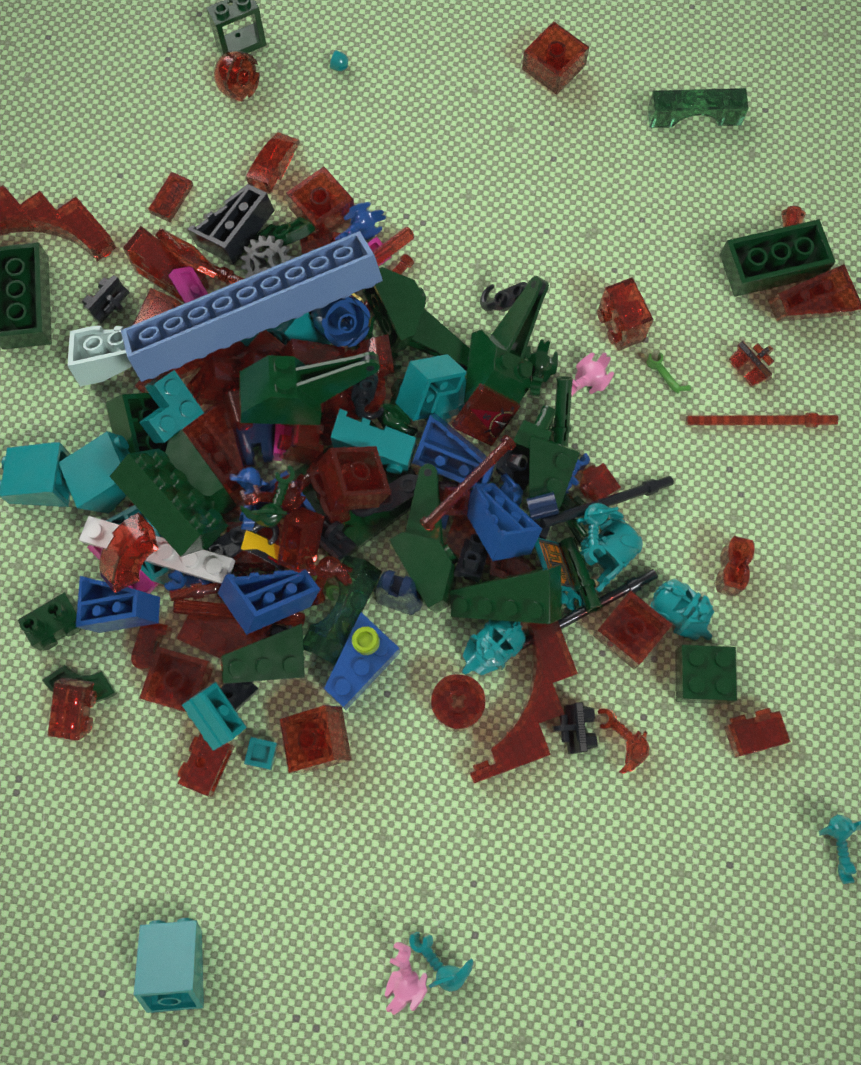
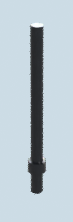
M667 476L658 480L650 479L644 481L640 486L540 519V525L545 529L583 516L588 506L593 503H602L610 507L642 495L650 496L656 494L660 489L673 485L674 480L671 476Z
M652 569L637 578L633 576L625 580V584L599 597V600L604 607L629 593L632 595L640 591L642 586L657 579L658 575ZM585 606L572 611L561 619L525 636L524 646L521 650L591 613L586 612Z

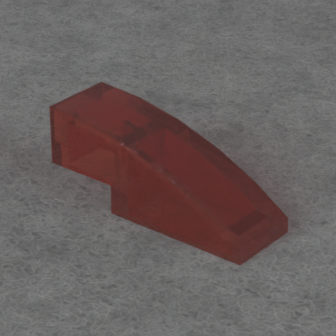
M277 132L265 144L246 174L248 184L271 194L277 180L282 179L300 143L299 139Z

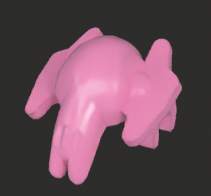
M593 352L584 357L576 365V380L573 379L571 395L573 396L585 386H592L589 390L590 394L605 390L614 376L613 371L608 375L606 372L611 357H607L606 353H602L597 361H593L592 359L595 356Z
M401 942L394 944V948L398 949L399 952L395 958L390 959V963L398 966L400 970L392 972L385 991L387 999L390 998L392 993L395 995L386 1008L387 1012H391L393 1015L400 1012L408 1003H411L410 1009L414 1011L427 993V974L423 973L419 980L417 973L412 971L409 962L411 949Z

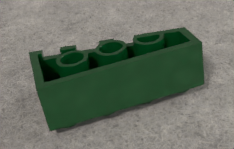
M561 565L469 584L451 590V617L551 624L562 618Z

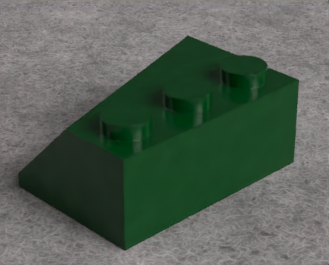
M149 393L121 394L105 402L112 433L121 435L126 439L129 445V453L158 448L166 453L168 440L164 443H154L139 423L159 408Z

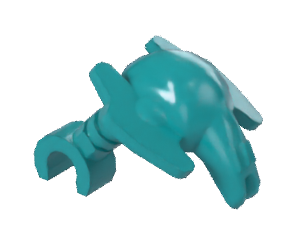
M593 503L585 510L584 518L577 519V523L590 525L588 527L589 548L584 552V559L591 566L598 562L593 552L598 557L606 554L605 548L599 545L598 526L602 525L607 518L623 519L624 515L618 511V507L610 508L602 503Z
M837 814L830 819L827 827L819 831V836L829 835L837 840L840 880L843 884L854 883L855 880L852 874H856V868L850 861L846 839L855 831L861 830V821L853 823L850 818Z
M420 932L411 934L409 938L411 948L415 952L422 953L426 961L430 963L429 965L437 972L436 980L428 986L432 988L439 985L442 989L449 992L459 990L473 969V959L468 960L462 968L452 965L444 966L431 948L433 945L432 935L423 937L422 944L419 939Z

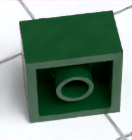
M681 645L675 650L676 702L729 705L737 701L736 647Z

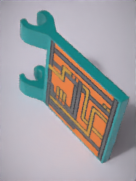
M538 538L535 547L542 568L561 565L562 604H566L568 609L574 611L576 610L574 601L578 599L579 605L585 606L580 593H577L575 590V584L560 544Z

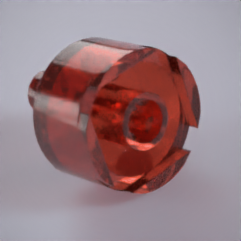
M454 674L444 677L437 683L431 697V710L434 718L442 727L454 732L465 731L476 725L482 717L485 709V694L481 685L474 678ZM455 697L457 700L464 699L463 708H453L452 698Z

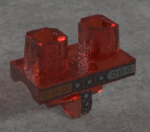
M742 341L737 345V351L729 358V362L736 370H739L747 362L753 369L744 376V379L752 388L763 381L767 383L772 379V373L761 361L764 360L768 366L773 364L774 360L769 354L774 349L770 345L763 349L757 343L753 346V349L758 354L756 356Z

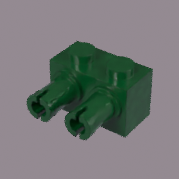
M542 406L534 424L523 419L513 440L512 446L520 454H524L528 458V463L530 458V434L550 440L552 432L549 430L556 414V410L550 406Z
M65 592L18 619L20 628L24 631L31 646L40 651L55 647L61 638L73 636L81 630V628L76 627L77 604L73 597Z

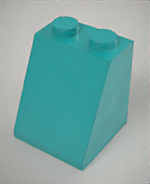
M106 431L58 462L77 508L109 514L126 497L124 492L109 477L127 454H129V445L123 436Z
M60 442L7 448L6 456L2 459L3 475L2 480H0V498L8 504L69 507L71 493L58 462L71 454Z
M180 918L177 922L169 923L154 920L149 922V924L140 925L134 997L146 1013L204 1008L202 929L197 920Z

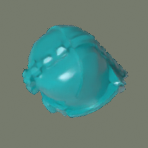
M611 518L600 525L602 531L598 535L599 545L605 548L606 554L598 557L593 552L594 557L598 560L597 563L604 569L602 574L596 579L599 585L595 589L598 592H601L642 550V537L623 519L615 520ZM588 537L581 542V555H584L585 550L589 548Z
M671 579L661 584L654 593L653 601L651 602L653 612L675 626L673 633L694 641L700 637L706 640L712 638V634L707 630L710 618L714 614L709 598L706 595L701 596L699 592H695L689 585L677 579Z
M489 620L483 625L485 627L477 635L472 634L462 655L466 662L462 669V674L475 671L479 675H484L497 669L503 670L505 663L512 656L515 657L524 646L525 634L521 629V622Z

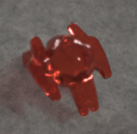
M288 474V475H286V476H284V477H282V478H283V479H287V478H289L290 474ZM299 474L297 479L289 484L286 491L287 494L284 496L285 499L281 507L289 514L296 511L306 499L305 496H301L306 486L303 474ZM275 482L273 492L260 491L258 485L253 486L254 491L250 494H245L243 490L240 491L243 503L245 505H254L258 502H273L272 500L275 498L274 495L278 489V482Z
M326 556L319 561L318 565L310 563L308 566L312 570L311 574L317 576L315 583L320 588L311 606L325 603L326 599L322 591L328 579L337 577L346 586L348 583L352 584V579L348 572H352L353 569L342 564L335 557Z
M608 708L599 709L598 714H607L609 717V721L606 724H600V728H611L627 741L626 765L619 773L624 774L635 770L649 755L650 747L646 740L648 732L644 731L642 735L640 731H637L636 734H633L624 724L617 720L613 710Z

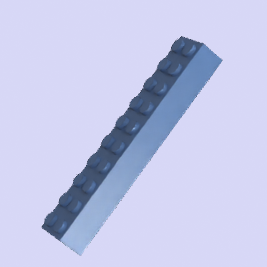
M359 231L122 329L121 334L127 357L142 382L147 379L156 378L168 370L180 368L192 360L204 358L209 353L221 348H228L235 342L245 338H252L259 332L275 328L290 319L299 318L314 309L323 308L333 301L347 298L357 291L371 288L376 283L383 281L375 255Z

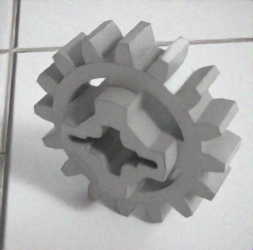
M259 236V242L252 239L250 240L252 247H244L248 254L247 256H241V259L246 261V264L241 266V269L248 270V273L245 275V278L277 266L281 262L284 263L294 259V256L287 255L290 247H282V239L275 241V236H268L267 239L265 236ZM264 246H270L265 252L259 251Z

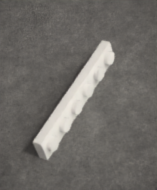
M88 516L79 541L88 545L171 570H177L181 573L222 584L225 575L231 574L235 563L233 558L206 550H200L180 557L162 537Z

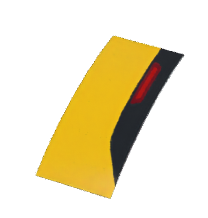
M246 530L241 549L263 558L281 571H284L289 553L275 543L269 545L268 539Z

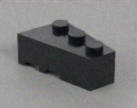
M249 184L224 201L225 205L215 213L211 211L205 215L207 219L196 227L192 225L187 229L198 247L233 265L245 251L244 247H248L250 240L254 239V236L257 235L275 211L268 194Z

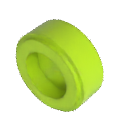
M361 627L354 632L352 645L359 654L370 655L379 648L380 638L373 628Z

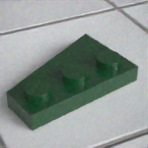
M530 434L529 498L554 492L559 511L580 451Z
M297 624L267 638L221 655L222 683L305 678L302 624Z

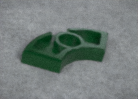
M298 217L286 224H270L255 235L254 240L259 242V236H265L266 239L268 236H275V241L282 239V246H285L308 236L316 229L311 222L303 217Z
M64 665L42 680L56 695L77 703L100 702L117 694L103 671L93 675H79Z

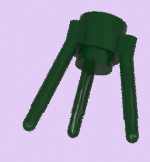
M567 493L563 498L559 512L586 504V502L579 495L573 498ZM576 518L566 521L567 526L581 546L583 538L579 532L583 537L588 536L587 532L580 523H577Z

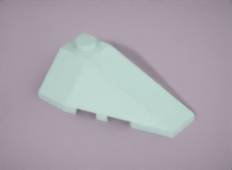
M91 326L70 331L68 368L80 387L103 382L132 367L127 357L121 330L124 329L123 326H115L113 330H103L102 326Z

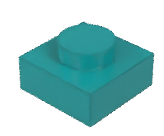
M250 737L244 764L272 770L278 743Z

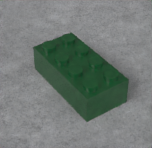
M820 219L727 240L720 253V258L734 297L826 276L836 262Z
M39 242L0 246V347L6 350L51 345L48 255Z
M159 448L127 454L109 476L180 557L209 548L228 527L223 521L222 515L205 501L204 495L187 481V476L178 470L170 462L169 456Z

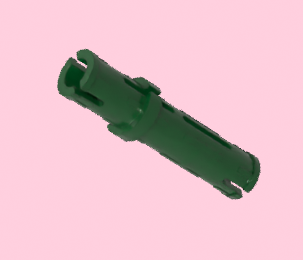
M559 376L556 379V414L551 430L554 431L553 442L568 447L569 432L572 430L570 411L573 378Z
M573 537L563 539L559 544L575 580V590L577 593H580L586 612H597L603 608V605L595 590L596 583L594 579L590 578L580 554L576 539Z

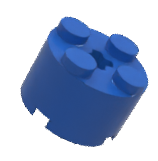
M352 294L347 298L333 301L323 308L311 311L316 330L334 346H355L368 334L370 312Z

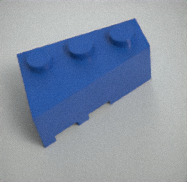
M436 413L429 416L412 462L420 467L424 464H432L440 475L473 488L475 485L489 484L496 463Z
M494 483L474 486L464 511L492 561L530 555L542 528Z
M306 569L274 571L270 575H259L256 572L242 577L227 574L224 577L218 594L247 635L311 607L320 588Z
M80 576L76 617L77 628L103 633L159 623V596Z
M361 612L324 687L325 691L346 711L400 654V648ZM371 627L377 632L380 638V645L376 652L370 655H362L355 650L352 645V636L357 629Z

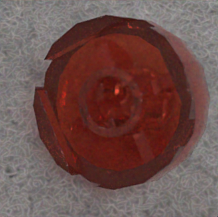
M235 50L226 52L219 57L214 68V81L221 93L228 98L241 102L245 101L243 99L247 95L249 98L253 96L260 79V73L256 72L255 64L258 65L257 60L251 54Z

